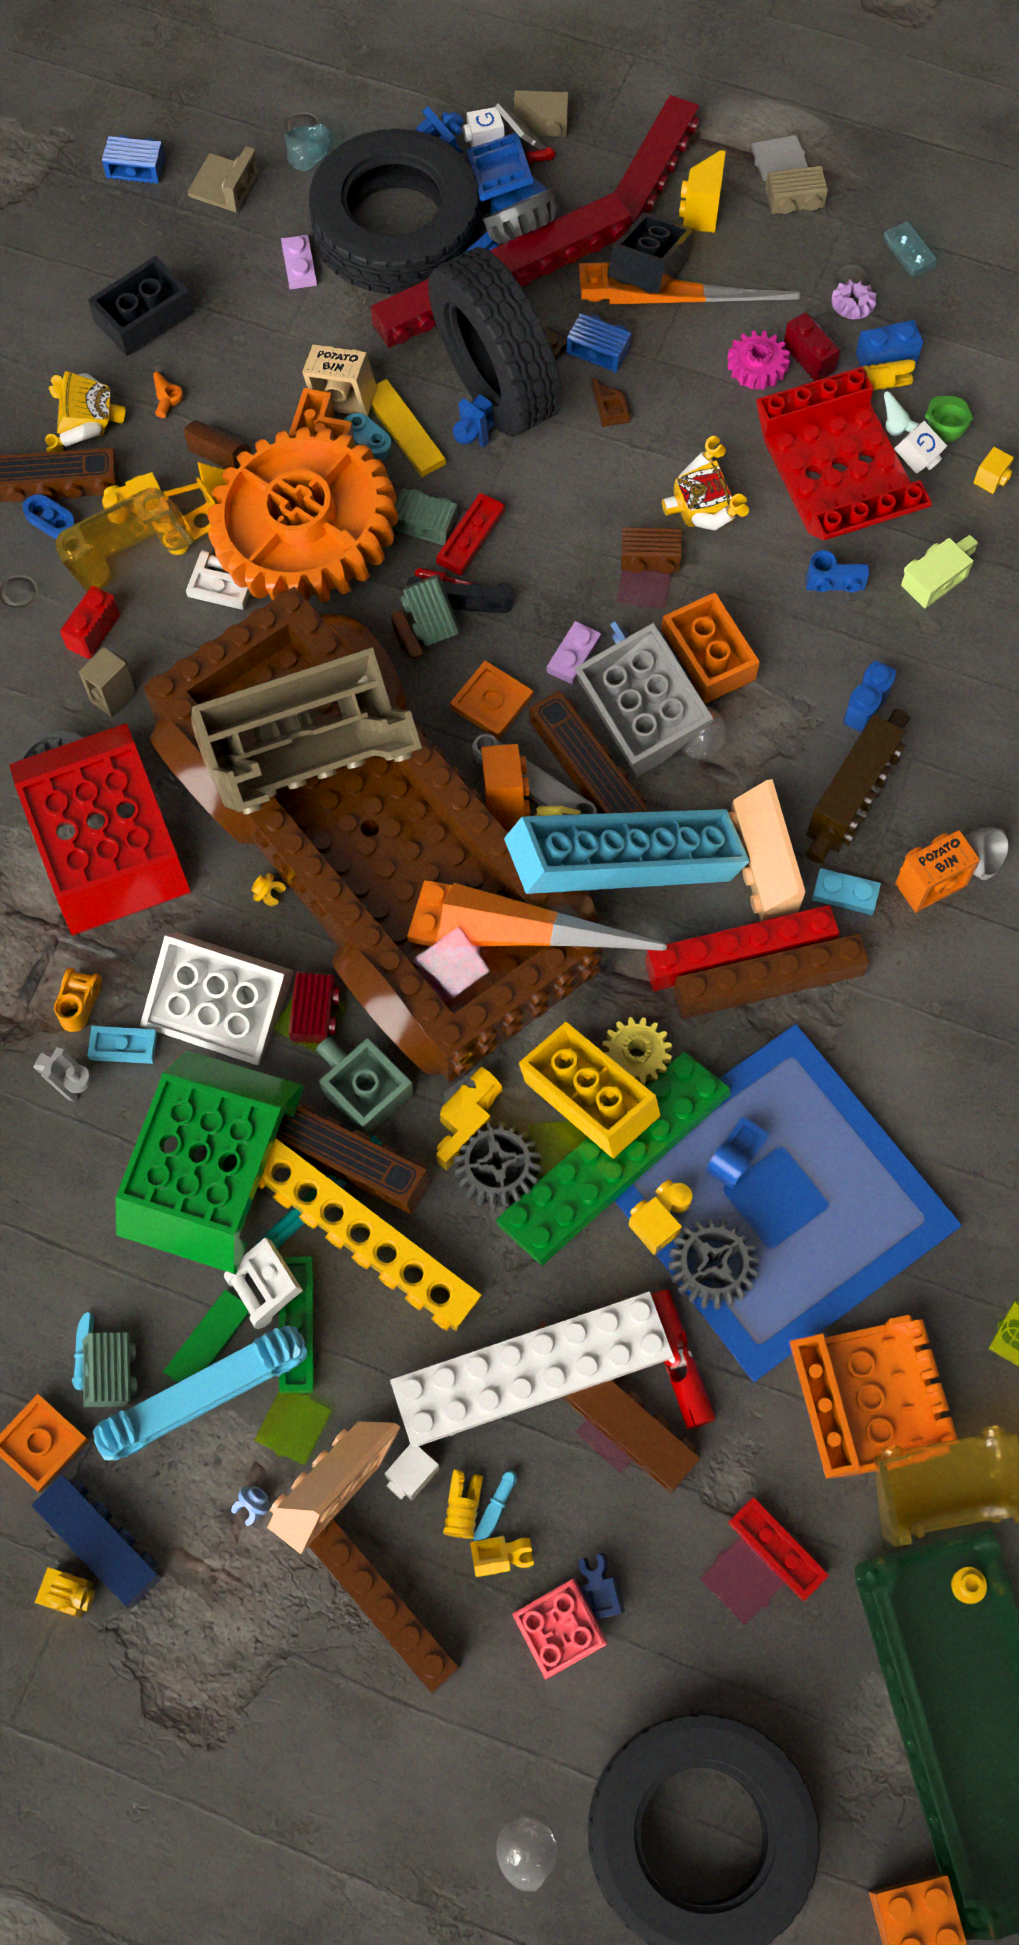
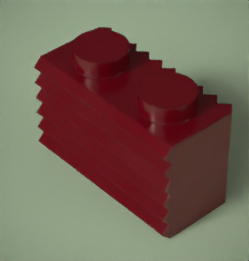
M805 312L787 322L784 338L785 348L790 351L789 355H793V359H797L796 362L800 363L799 366L803 367L806 374L810 375L809 378L817 381L834 373L837 370L836 367L838 366L837 363L840 359L839 353L841 350L814 319Z
M296 973L289 1025L291 1042L320 1044L330 1035H336L337 1016H332L334 1005L340 1004L341 986H336L333 975Z

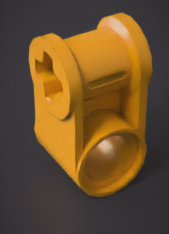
M71 967L65 971L61 988L54 1004L55 1014L65 1030L77 1032L82 1030L88 1023L93 1004L101 988L102 978L100 974L87 975L76 972ZM69 1010H78L77 1013L73 1016H65L66 1012H68Z

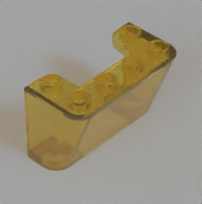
M150 487L63 530L57 536L55 545L62 563L87 592L92 585L102 589L109 583L111 571L106 558L156 533L164 547L172 551L182 549L194 542L177 505L161 490Z

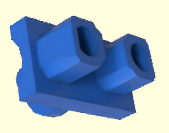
M429 107L425 108L422 112L426 119L417 126L416 130L433 136L438 134L443 142H447L457 152L462 153L463 150L456 143V138L453 136L454 133L459 136L463 132L461 128L463 124L462 116L458 112L450 114L444 112L441 115L443 119L441 122Z
M479 394L471 403L465 398L458 403L461 420L454 425L453 436L460 444H470L477 438L480 446L484 448L489 443L488 431L494 426V420L489 414L493 410V406L488 399Z

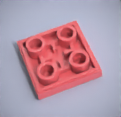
M575 1579L566 1582L512 1613L545 1680L609 1644Z

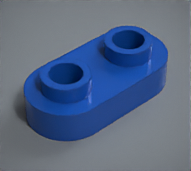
M41 494L32 495L24 501V515L27 521L58 540L67 539L74 534L76 522L73 514L61 505Z

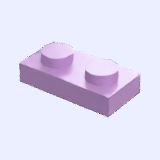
M308 235L281 238L289 289L317 286Z
M575 621L547 665V673L573 685L577 679L574 668L590 658L601 640V633Z

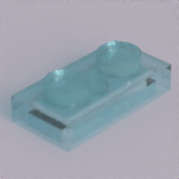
M908 221L884 232L883 240L912 278L936 267V257Z

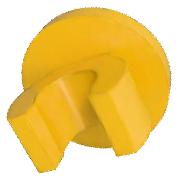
M268 873L265 876L260 875L255 880L251 891L254 892L253 899L259 902L263 899L266 905L273 907L278 905L279 901L271 896V890L275 889L277 892L282 893L286 887L281 882H273L274 875Z
M964 1567L957 1570L951 1580L953 1597L966 1604L981 1601L987 1591V1582L984 1575L973 1567Z

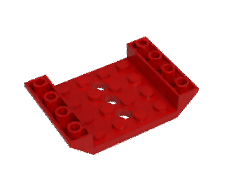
M863 367L761 397L756 402L764 443L807 532L823 541L932 506V501L921 480L910 482L870 403L874 388ZM866 455L871 457L873 461L865 463L859 457ZM842 464L847 469L839 471L834 469L832 465ZM816 472L820 478L813 480L807 477L806 473Z
M127 723L9 764L19 799L57 902L72 936L191 893ZM128 803L135 807V813L130 818L125 819L118 815V809L123 804ZM100 814L105 817V823L101 828L92 829L88 826V820L92 815ZM64 825H71L75 828V834L69 840H63L58 837V830Z

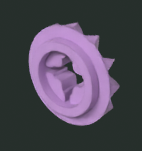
M849 279L846 284L839 283L837 289L833 290L832 305L835 311L845 318L861 319L873 312L876 305V293L872 292L871 285L864 286L861 280L858 283H853ZM851 294L859 298L858 305H856V301L853 298H850Z

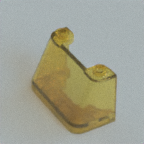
M1004 1426L986 1427L983 1429V1434L913 1448L901 1449L900 1445L881 1448V1454L874 1457L882 1537L894 1547L912 1544L911 1534L921 1538L925 1537L926 1532L987 1520L998 1523L1001 1522L1000 1519L1010 1517L1014 1518L1015 1523H1019V1442L1017 1434L1005 1431Z

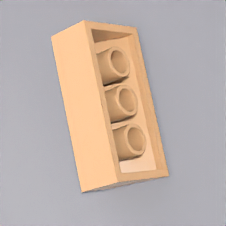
M770 779L734 799L731 811L728 812L750 861L742 869L743 879L746 886H751L753 893L750 896L751 907L754 914H759L760 921L798 913L806 892L773 779Z
M358 1421L349 1431L343 1429L333 1441L331 1451L328 1453L326 1450H323L312 1464L314 1469L309 1474L303 1471L291 1487L293 1491L288 1496L284 1493L281 1494L270 1509L273 1516L267 1528L301 1554L382 1465L400 1426L396 1423Z

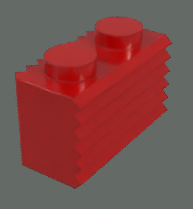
M94 585L89 588L59 631L67 649L87 659L92 658L91 654H95L98 645H101V641L105 640L104 636H107V632L111 631L110 627H113L114 622H117V618L120 617L114 595Z

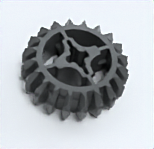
M503 1121L499 1123V1129H493L492 1122H487V1131L483 1132L481 1128H478L475 1133L476 1137L470 1136L469 1145H462L458 1151L461 1155L453 1159L454 1164L459 1166L454 1170V1176L462 1178L458 1182V1187L460 1189L469 1188L466 1192L468 1199H472L478 1194L477 1205L482 1206L486 1199L490 1200V1209L496 1208V1201H502L503 1208L507 1209L509 1208L508 1199L512 1198L514 1202L521 1201L519 1193L521 1192L523 1195L525 1193L530 1194L531 1189L528 1185L534 1186L539 1181L534 1176L542 1173V1166L536 1164L541 1161V1153L533 1152L537 1148V1143L535 1141L527 1142L529 1138L527 1131L517 1135L518 1126L516 1124L511 1126L508 1131ZM499 1143L514 1147L520 1154L504 1152L500 1148ZM489 1145L488 1155L478 1159L477 1163L471 1164L476 1153ZM500 1160L502 1169L496 1170L493 1161ZM525 1166L521 1176L514 1183L507 1186V1176L511 1172L518 1171V1167ZM479 1175L480 1178L489 1177L493 1179L497 1188L482 1184L474 1176Z
M709 1218L706 1225L707 1228H704L700 1221H696L694 1223L695 1232L685 1227L683 1229L685 1239L676 1237L674 1244L678 1248L670 1249L669 1256L675 1260L669 1262L668 1269L679 1271L672 1275L671 1281L672 1283L683 1281V1284L678 1289V1293L684 1294L689 1290L691 1294L688 1302L693 1303L696 1297L702 1298L701 1308L704 1309L707 1307L709 1300L713 1301L715 1310L720 1309L722 1299H724L728 1307H732L734 1305L733 1295L740 1301L744 1300L746 1295L743 1289L752 1291L754 1284L749 1279H757L759 1275L756 1269L751 1268L758 1266L760 1263L759 1258L750 1256L756 1252V1245L745 1246L750 1236L746 1233L738 1237V1225H734L731 1231L725 1229L727 1226L725 1219L721 1221L719 1227H715L713 1218ZM717 1240L726 1245L721 1248H713L707 1242L703 1243L702 1241ZM693 1247L697 1252L696 1257L701 1265L691 1275L687 1266V1254ZM735 1253L741 1265L740 1276L736 1281L731 1276L732 1271L727 1264ZM723 1257L719 1268L713 1266L706 1269L709 1259L714 1262ZM707 1279H713L721 1286L725 1284L726 1287L710 1288L700 1283Z

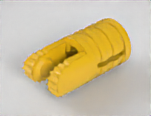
M911 359L862 366L874 388L873 391L907 386L913 383V376L909 372L914 371L915 361Z
M454 1469L443 1534L457 1538L473 1539L483 1476L474 1474L471 1477L467 1498H462L465 1476L463 1471Z

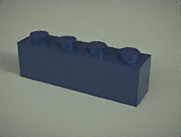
M61 1475L31 1506L124 1606L132 1609L162 1579L156 1571L160 1567L159 1563L147 1551L141 1555L132 1546L136 1539L123 1526L117 1530L109 1522L113 1515L99 1501L93 1505L87 1499L86 1495L90 1491L77 1477L70 1481L67 1477Z

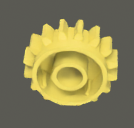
M629 1017L627 1026L618 1021L616 1023L617 1032L607 1031L606 1038L609 1041H603L602 1050L605 1051L608 1057L645 1086V1082L652 1080L655 1082L658 1080L657 1074L667 1071V1067L664 1064L671 1063L672 1056L667 1053L671 1051L672 1044L664 1042L667 1037L666 1031L656 1032L658 1023L655 1022L649 1027L646 1026V1018L642 1017L640 1024H635L633 1018ZM639 1049L644 1055L641 1057L632 1056V1054H629V1051Z

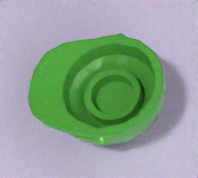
M937 396L932 398L925 415L928 425L943 442H953L959 439L966 432L971 421L974 420L968 404L963 399L954 396Z

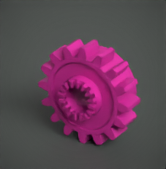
M755 330L752 331L751 337L741 334L740 341L734 340L732 348H729L727 368L732 370L731 377L733 379L736 378L740 382L739 385H744L752 390H765L769 386H776L777 380L784 379L785 372L788 371L790 360L788 359L790 352L784 350L786 343H777V335L768 338L767 331H763L761 336H757Z

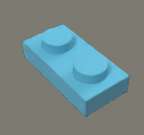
M820 868L812 901L873 916L881 883Z
M91 1026L87 1056L89 1060L154 1064L157 1032L155 1029Z

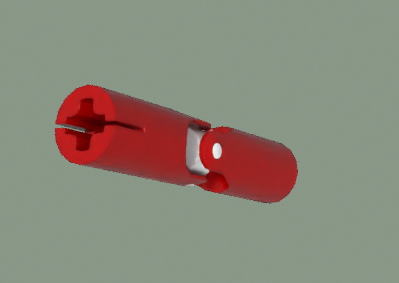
M670 1290L655 1292L651 1294L673 1354V1358L664 1361L685 1425L688 1430L704 1426L715 1421L716 1417L693 1354L688 1348L686 1334ZM687 1367L684 1379L678 1375L676 1368Z

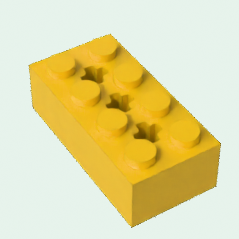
M567 1022L563 1023L519 1062L525 1083L613 1159L661 1116L656 1095Z

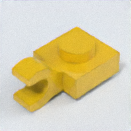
M500 1536L470 1542L476 1577L510 1571L509 1563H513L521 1568L534 1565L530 1538H520L516 1541L505 1543V1537Z

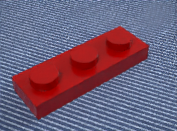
M479 493L436 556V564L462 576L504 514L505 504Z
M754 1497L728 1522L803 1602L829 1576Z

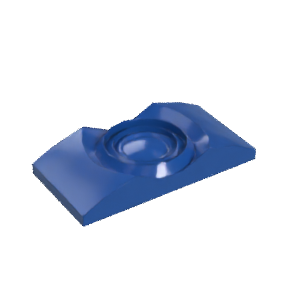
M517 133L467 149L471 167L478 182V193L481 202L534 184Z

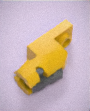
M483 1067L474 1069L444 1092L445 1104L440 1112V1122L454 1136L448 1135L439 1143L436 1148L438 1151L436 1158L437 1163L446 1171L454 1164V1157L461 1155L458 1151L462 1145H469L470 1136L475 1138L478 1128H481L483 1132L487 1130V1122H491V1116L484 1109L488 1111L496 1097L503 1091L499 1081Z

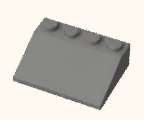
M654 623L574 668L579 683L636 777L662 764L714 721Z

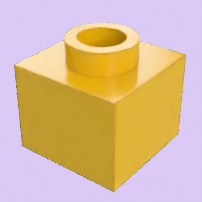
M993 447L979 466L973 483L994 494L999 485L1005 486L1011 478L1013 471L1010 470L1014 457Z

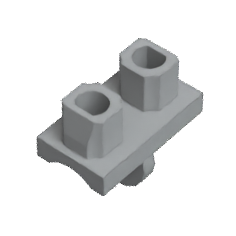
M56 1047L53 1054L42 1051L34 1064V1068L39 1073H42L41 1076L66 1099L76 1102L78 1093L83 1092L89 1087L92 1080V1075L86 1067L80 1065L64 1049Z

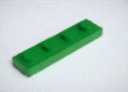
M312 1256L282 1257L303 1291L279 1310V1329L283 1326L296 1327L306 1343L307 1357L299 1366L279 1376V1393H314V1259Z

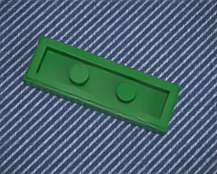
M224 1290L163 1370V1373L176 1383H179L211 1366L250 1315L244 1303L227 1290Z

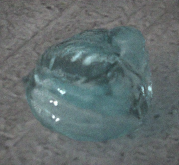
M318 124L312 128L304 125L298 126L285 134V143L289 163L295 169L302 172L308 171L315 166L327 153L330 146L331 130L324 124Z

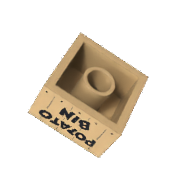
M312 345L302 371L307 387L331 393L334 412L346 414L362 413L368 417L377 386L367 352L355 349L334 348L332 346Z

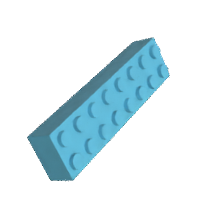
M727 809L522 816L504 838L526 894L730 882L750 862Z

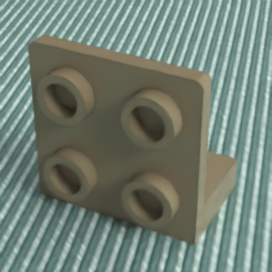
M245 146L241 155L237 156L235 161L212 153L208 154L188 189V196L237 213L259 174L256 149Z

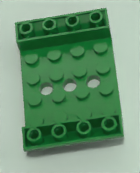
M186 1050L162 1073L115 1197L116 1235L236 1275L247 1246V1242L239 1239L283 1115L294 1117L304 1086ZM176 1137L178 1140L177 1148L171 1153H165L164 1144L166 1140ZM200 1146H206L208 1151L206 1158L202 1162L195 1163L193 1159L194 1151ZM230 1155H235L237 1157L235 1169L225 1172L223 1170L224 1160Z

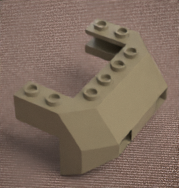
M373 647L192 706L191 725L204 764L225 807L236 810V812L242 811L243 814L261 810V803L270 801L269 797L278 794L276 790L287 785L289 789L301 787L307 784V778L316 775L318 779L333 776L336 774V768L347 765L348 769L366 764L365 758L371 756L385 757V760L394 759L395 762L407 760L413 757V751L422 748L411 711L391 708ZM337 700L341 714L315 722L311 709ZM253 728L257 742L242 747L238 733Z

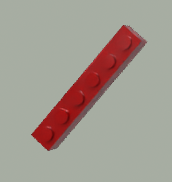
M827 905L666 944L667 949L663 951L647 950L645 966L654 992L674 987L675 979L679 976L837 939L839 930L831 907Z

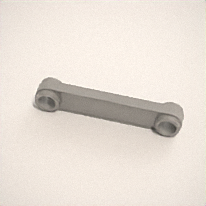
M490 734L479 735L472 745L474 760L482 766L481 747L504 744ZM526 759L527 774L522 775V778L528 777L529 796L527 797L541 806H564L580 810L581 813L598 814L592 802L584 799Z

